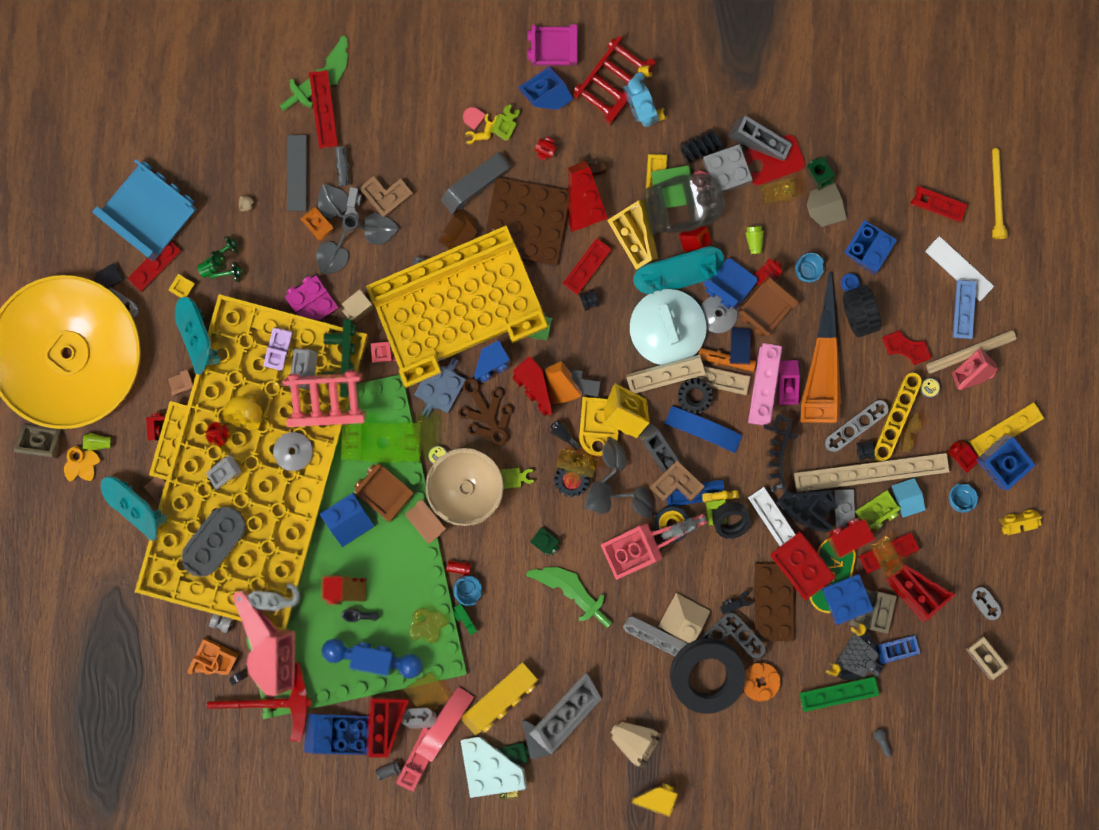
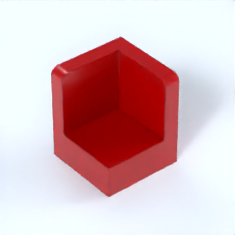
M689 225L679 234L682 248L685 252L695 251L712 244L708 227Z

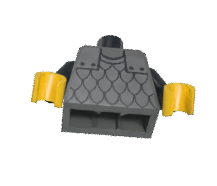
M857 621L856 623L859 624L858 629L851 628V631L854 633L835 663H829L833 666L832 671L826 670V673L844 680H857L860 677H865L868 671L877 677L879 676L883 666L875 662L879 655L876 652L877 646L863 624Z

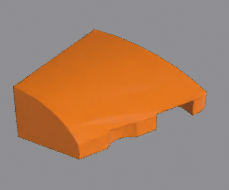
M562 361L545 368L551 404L568 402L582 396V391L572 380V373Z
M204 637L187 673L229 675L239 653Z

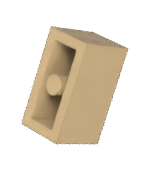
M360 289L342 303L344 307L343 313L348 319H354L356 323L374 309Z
M984 637L978 638L966 648V651L990 680H994L1008 668Z

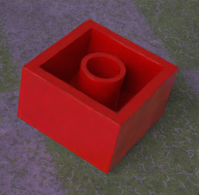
M856 518L846 523L847 528L842 529V527H838L829 532L830 536L826 539L836 558H840L875 540L865 519L860 521L859 518Z

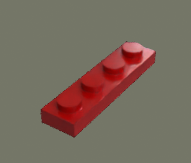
M328 70L309 72L319 149L338 147Z

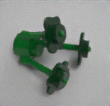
M225 236L227 245L221 250L212 251L211 257L198 264V272L201 277L206 278L209 276L210 279L233 275L234 280L239 283L240 277L243 276V270L238 262H232L233 267L231 271L215 272L227 268L226 258L223 255L225 251L231 248L234 253H239L237 241L233 237Z

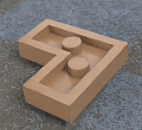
M374 176L359 188L383 218L413 195L401 178L387 190L382 187Z
M676 461L650 487V490L664 502L678 489L692 502L705 487Z

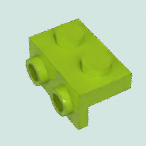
M888 490L857 509L855 513L860 521L865 519L869 528L875 531L883 526L882 521L888 518L890 521L899 515L898 511L901 508L896 504Z

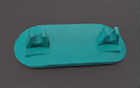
M708 246L650 263L636 271L634 285L639 291L649 295L650 293L654 294L658 290L659 292L664 289L676 290L697 284L717 275V271L723 265L724 255L718 248Z
M185 296L176 303L175 321L193 364L194 371L200 375L206 365L218 364L221 357H216L218 350L210 349V338L203 323L205 317L204 315L201 316L202 310L197 308V305L191 298Z
M112 476L105 477L101 481L100 487L107 503L139 529L149 540H155L157 528L166 522V515L163 514L161 516V510L152 511L148 503L132 491V486L128 487V482H122Z

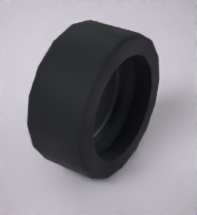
M739 502L724 503L713 513L712 519L715 530L723 538L733 539L740 537L750 528L751 520L748 510ZM728 516H742L741 520L734 525L727 526L721 524Z

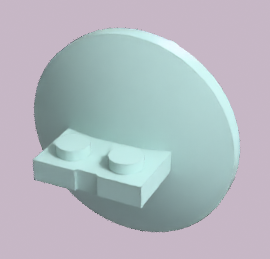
M664 289L661 292L658 290L654 294L650 293L644 297L635 307L630 320V335L635 348L645 359L652 363L663 365L693 357L699 351L706 336V319L701 307L691 296L673 289Z

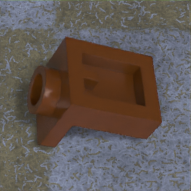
M583 157L579 158V163L584 162ZM594 161L588 164L593 176L606 173L604 162Z

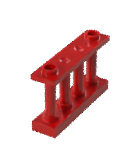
M620 35L617 39L613 38L607 46L609 48L584 83H579L573 91L575 101H578L582 96L604 112L606 116L604 122L611 126L626 106L628 99L625 91H618L597 74L605 66L627 82L626 85L634 77L608 60L614 51L638 68L650 65L649 72L656 65V62L651 58L647 62L645 60L641 61L620 45L622 42ZM592 81L615 97L617 102L613 107H608L586 90Z

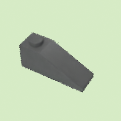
M746 115L735 120L728 137L745 147L782 161L785 160L792 145Z
M650 422L638 438L663 473H665L676 461L679 463L680 461L659 430Z

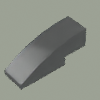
M568 369L572 373V380L582 391V395L598 398L600 381L581 379L582 371Z

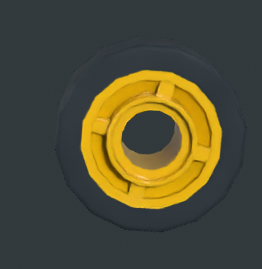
M665 507L654 518V530L658 531L667 528L666 523L669 519H674L678 524L688 520L689 516L679 507ZM663 533L657 535L661 540H663V541H665V542H666L667 540L671 539V538H667V539L663 538V536H662ZM688 533L684 534L683 536L675 539L670 543L682 540L684 537H686Z

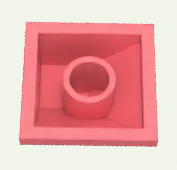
M979 348L953 371L952 375L957 388L963 390L991 379L995 376L998 367L996 362Z

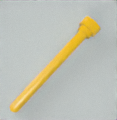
M994 148L992 150L996 226L992 230V238L1005 239L1008 238V230L1003 225L1000 150Z

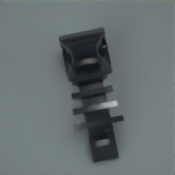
M777 414L773 427L763 424V429L784 436L783 442L775 439H770L769 446L781 447L780 452L767 451V457H779L778 463H766L767 468L778 467V474L767 475L768 480L779 478L780 485L771 487L770 491L774 492L782 489L783 495L776 504L783 511L786 510V514L791 519H794L796 523L801 526L805 525V528L812 531L827 533L832 530V526L824 520V517L830 510L837 509L838 505L830 490L808 492V489H806L803 493L801 490H797V494L787 491L783 478V455L788 437L796 439L798 435L790 433L792 426L790 419ZM779 421L787 423L785 431L778 429L777 423Z

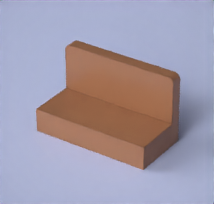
M422 499L405 514L428 544L446 531V528Z

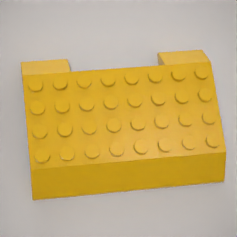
M507 225L366 286L400 369L398 371L405 388L440 374L439 361L508 332L512 342H515L548 328L545 315Z

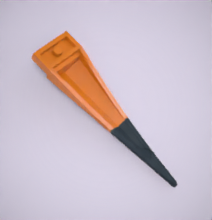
M832 272L828 274L818 336L801 402L802 423H839L841 389Z

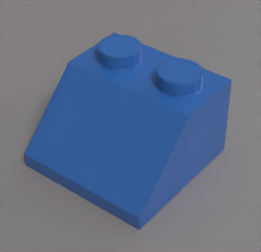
M353 493L320 514L342 547L375 527Z

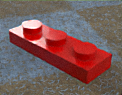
M596 238L562 285L578 296L612 249Z
M170 241L154 262L147 258L127 279L140 292H143L182 251Z
M909 533L860 555L859 560L866 574H869L918 552L920 549L912 533Z

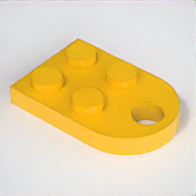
M583 397L579 434L580 444L590 455L602 456V451L595 452L592 444L595 441H600L604 445L608 437L617 441L618 429L608 426L604 421L603 410L608 399Z

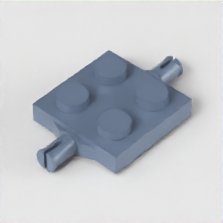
M452 357L447 367L440 366V374L422 381L418 386L414 396L422 399L426 404L421 415H425L428 418L433 408L440 409L446 413L449 412L466 379L454 372L459 362L457 359L455 360Z

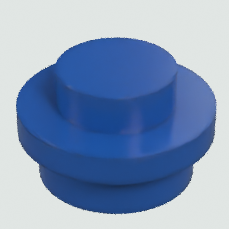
M846 274L841 279V287L844 291L860 286V280L855 274Z

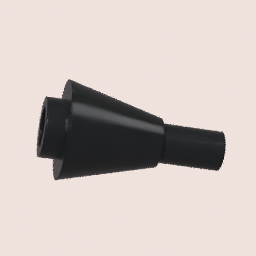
M557 419L550 426L552 429L550 431L551 434L566 443L568 442L575 450L580 448L581 445L573 438L564 420L559 421Z

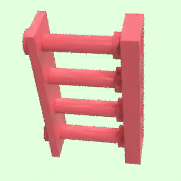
M350 370L346 371L345 374L299 376V374H289L282 381L283 385H291L293 412L286 419L287 427L364 423L367 419L366 411H361L358 408L356 381L361 380L363 373ZM337 382H348L351 407L348 412H341V409H339ZM317 383H329L332 409L329 413H322L320 410ZM298 384H310L311 414H303L301 411Z

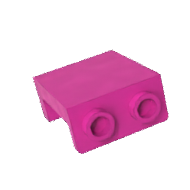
M570 24V27H535V25H531V30H528V41H531V49H528V60H531V66H577V25Z

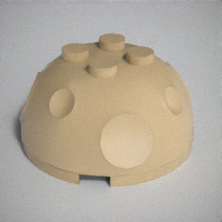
M464 448L445 453L435 461L427 476L426 493L430 506L438 516L454 525H476L485 521L497 509L502 499L503 480L499 467L492 459L477 450Z

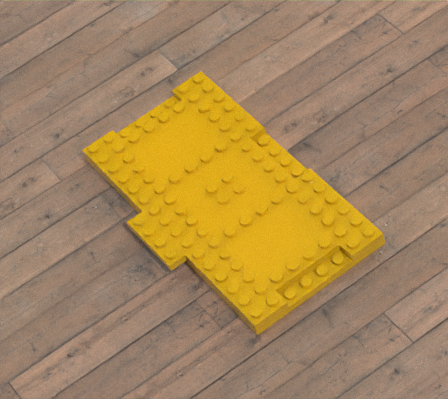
M218 295L208 335L210 338V349L218 350L216 357L220 356L221 359L218 364L206 365L200 375L196 374L188 405L169 402L149 473L150 476L166 480L158 510H161V516L163 514L166 515V522L157 528L156 539L153 541L149 540L135 589L136 593L242 621L233 599L237 592L244 590L251 594L254 591L278 593L286 599L294 597L293 590L288 588L287 585L292 584L297 589L299 587L316 526V519L344 424L287 427L286 419L293 412L291 387L283 385L282 381L291 374L294 349L318 352L315 375H322V371L339 372L341 370L342 347L341 345L324 344L323 337L324 333L343 332L342 327ZM273 327L293 331L282 371L263 366ZM356 331V335L352 336V343L355 344V355H351V363H354V370L358 373L368 335ZM317 383L320 410L322 413H329L332 410L329 383ZM337 383L339 409H341V412H347L350 397H340V385ZM299 388L301 411L303 414H311V392L308 389ZM245 394L254 397V401L262 408V420L259 429L249 430L246 429L247 425L243 424L237 427L224 420L223 412L227 403L232 398ZM220 422L221 425H227L230 437H228V441L224 445L215 446L214 443H208L205 431H207V427L211 423ZM290 432L304 435L312 445L313 452L310 462L307 466L297 471H289L282 468L274 457L276 441L282 435ZM290 448L289 453L291 455L295 454L296 449ZM231 455L240 468L241 475L216 490L206 473L225 457ZM222 507L237 510L245 521L243 537L214 573L204 577L190 574L184 568L182 561V551L185 545L214 510ZM293 606L275 611L262 609L279 632L287 630Z

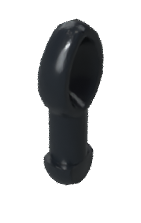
M348 608L341 613V617L351 623L357 622L360 619L377 621L380 617L378 612H360L356 608Z

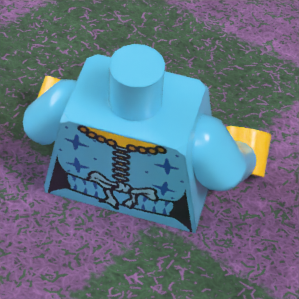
M650 65L639 67L638 73L629 81L628 85L623 87L634 119L641 122L645 127L668 118L663 113L665 108L655 109L650 92L642 82L644 78L652 76V72H649Z

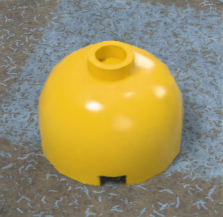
M245 394L232 398L227 403L223 412V418L237 427L243 424L247 425L246 429L256 430L259 429L262 420V408L254 401V397Z

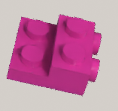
M310 275L302 280L303 285L298 288L293 286L286 291L288 295L285 298L298 316L321 321L339 309L317 276L312 277Z

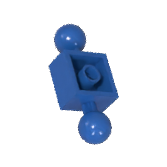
M336 638L327 640L322 647V655L326 661L339 663L343 659L351 660L349 669L389 676L391 668L398 669L402 676L410 679L419 676L423 669V663L419 656L406 654L401 658L394 657V652H390L391 648L378 646V649L371 648L372 644L359 642V645H354L352 649L347 648L341 640Z

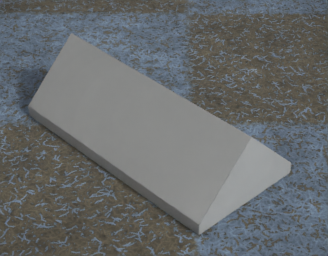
M584 674L529 733L550 754L561 745L601 701L602 698L589 676Z

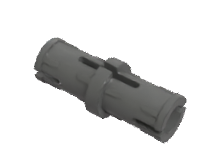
M336 147L335 169H337L338 186L350 185V164H348L347 147Z

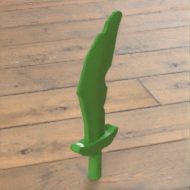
M345 36L340 38L339 43L327 57L326 67L317 69V71L328 70L330 86L337 85L346 69L348 57L346 49L348 48V43ZM291 79L290 87L294 95L279 105L280 108L285 111L298 100L302 105L312 108L313 103L307 100L312 95L310 79L298 87L295 85L294 79Z
M545 567L543 570L534 569L526 573L527 577L536 579L553 589L556 587L561 588L565 596L575 599L574 602L586 612L584 616L579 617V621L588 620L594 615L606 628L612 624L599 610L603 604L604 595H600L599 600L595 602L582 586L577 574L559 567Z

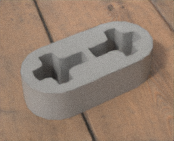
M983 587L975 588L971 593V599L982 615L988 620L998 619L1001 615V609L989 591ZM977 591L985 593L983 596L986 601L985 603L981 599H976L978 596ZM987 604L990 608H996L995 616H988L989 609L986 607Z
M429 708L407 709L403 714L401 722L412 729L429 728L435 724L437 715Z

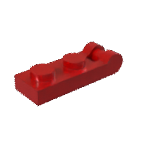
M916 187V195L911 200L910 205L961 223L967 204L923 187ZM923 196L929 197L927 203L922 202Z

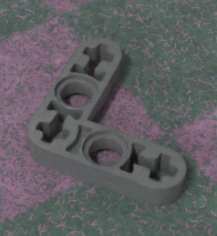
M734 613L726 614L699 638H712V633L720 630L723 634L720 639L721 641L725 642L732 635L753 659L760 660L766 655L764 644ZM728 619H736L734 622L739 627L737 631L732 625L727 626L729 624ZM746 631L750 634V637L747 641L743 642L739 639V635L741 632ZM753 639L756 640L753 642V644L757 648H759L760 646L762 647L760 649L761 654H752L754 653V650L749 644L752 643Z

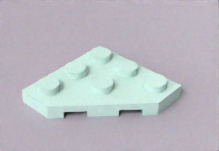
M475 737L461 740L470 798L527 789L524 769L511 761L500 750L487 743L484 738Z

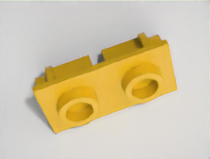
M1025 510L1017 515L1008 514L1004 518L999 519L1003 525V534L1008 536L1020 533L1021 525H1023L1024 531L1038 529V526H1041V516L1037 510Z

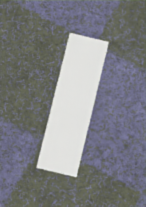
M940 236L925 251L956 280L975 281V297L979 301L994 287Z

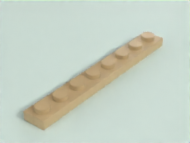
M947 453L799 472L794 473L797 493V490L803 492L808 489V491L949 473Z

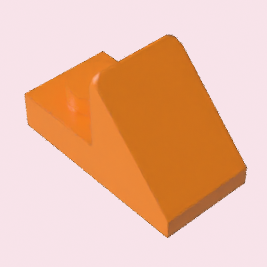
M316 207L301 218L318 241H321L333 231L332 225Z

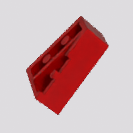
M584 161L568 167V226L571 231L574 232L608 219L588 163Z
M905 564L898 566L884 578L922 623L929 620L955 596L954 593L948 592L937 583L926 579L922 574Z

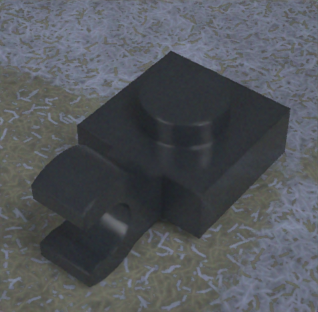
M749 591L743 592L737 601H734L732 598L722 602L723 606L719 607L721 614H726L743 606L752 605L753 601L748 603L744 601V596L750 594Z

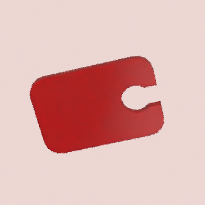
M785 135L781 137L792 144L784 161L753 149L744 151L743 155L747 165L754 160H758L763 164V169L760 172L750 173L753 185H763L803 169L804 159L794 136Z

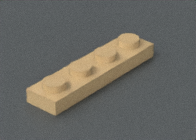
M697 355L626 374L630 391L639 393L706 374L701 356Z

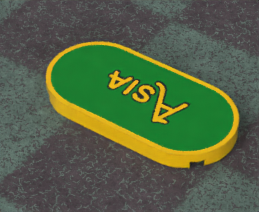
M826 539L818 547L817 553L836 578L825 587L852 577L856 558L855 550L840 558H836ZM821 590L809 598L812 605L818 611L830 613Z

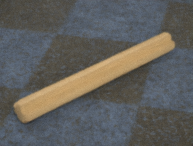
M1011 330L926 364V369L931 374L968 359L979 348L987 352L1016 340L1015 332Z

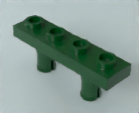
M343 319V332L324 333V344L341 345L342 358L341 370L339 372L322 371V375L345 374L346 371L354 370V363H351V355H355V344L352 343V336L356 335V324H353L351 319ZM337 382L340 385V397L349 398L348 382Z

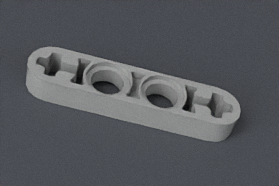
M878 400L828 436L825 440V448L830 452L839 451L888 413L887 403ZM876 404L878 406L883 405V414L878 412L874 415L876 420H873L872 415L868 413L867 410L870 409V412L872 413L874 410H876ZM865 415L869 418L867 426H862L859 423L860 416ZM845 427L853 428L854 435L848 438L844 435ZM839 432L841 438H843L846 442L843 443V441L841 440L836 444L837 448H830V439L836 440L839 437L836 434Z
M628 617L623 626L627 633L673 656H676L687 645V643L634 617Z

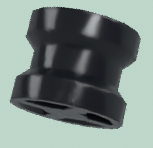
M594 289L589 290L588 293H579L584 311L589 310L590 307H599Z
M872 440L864 444L861 442L856 443L859 462L867 458L870 460L875 459Z

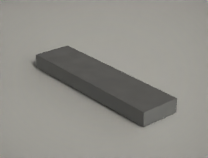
M287 135V212H306L307 136Z

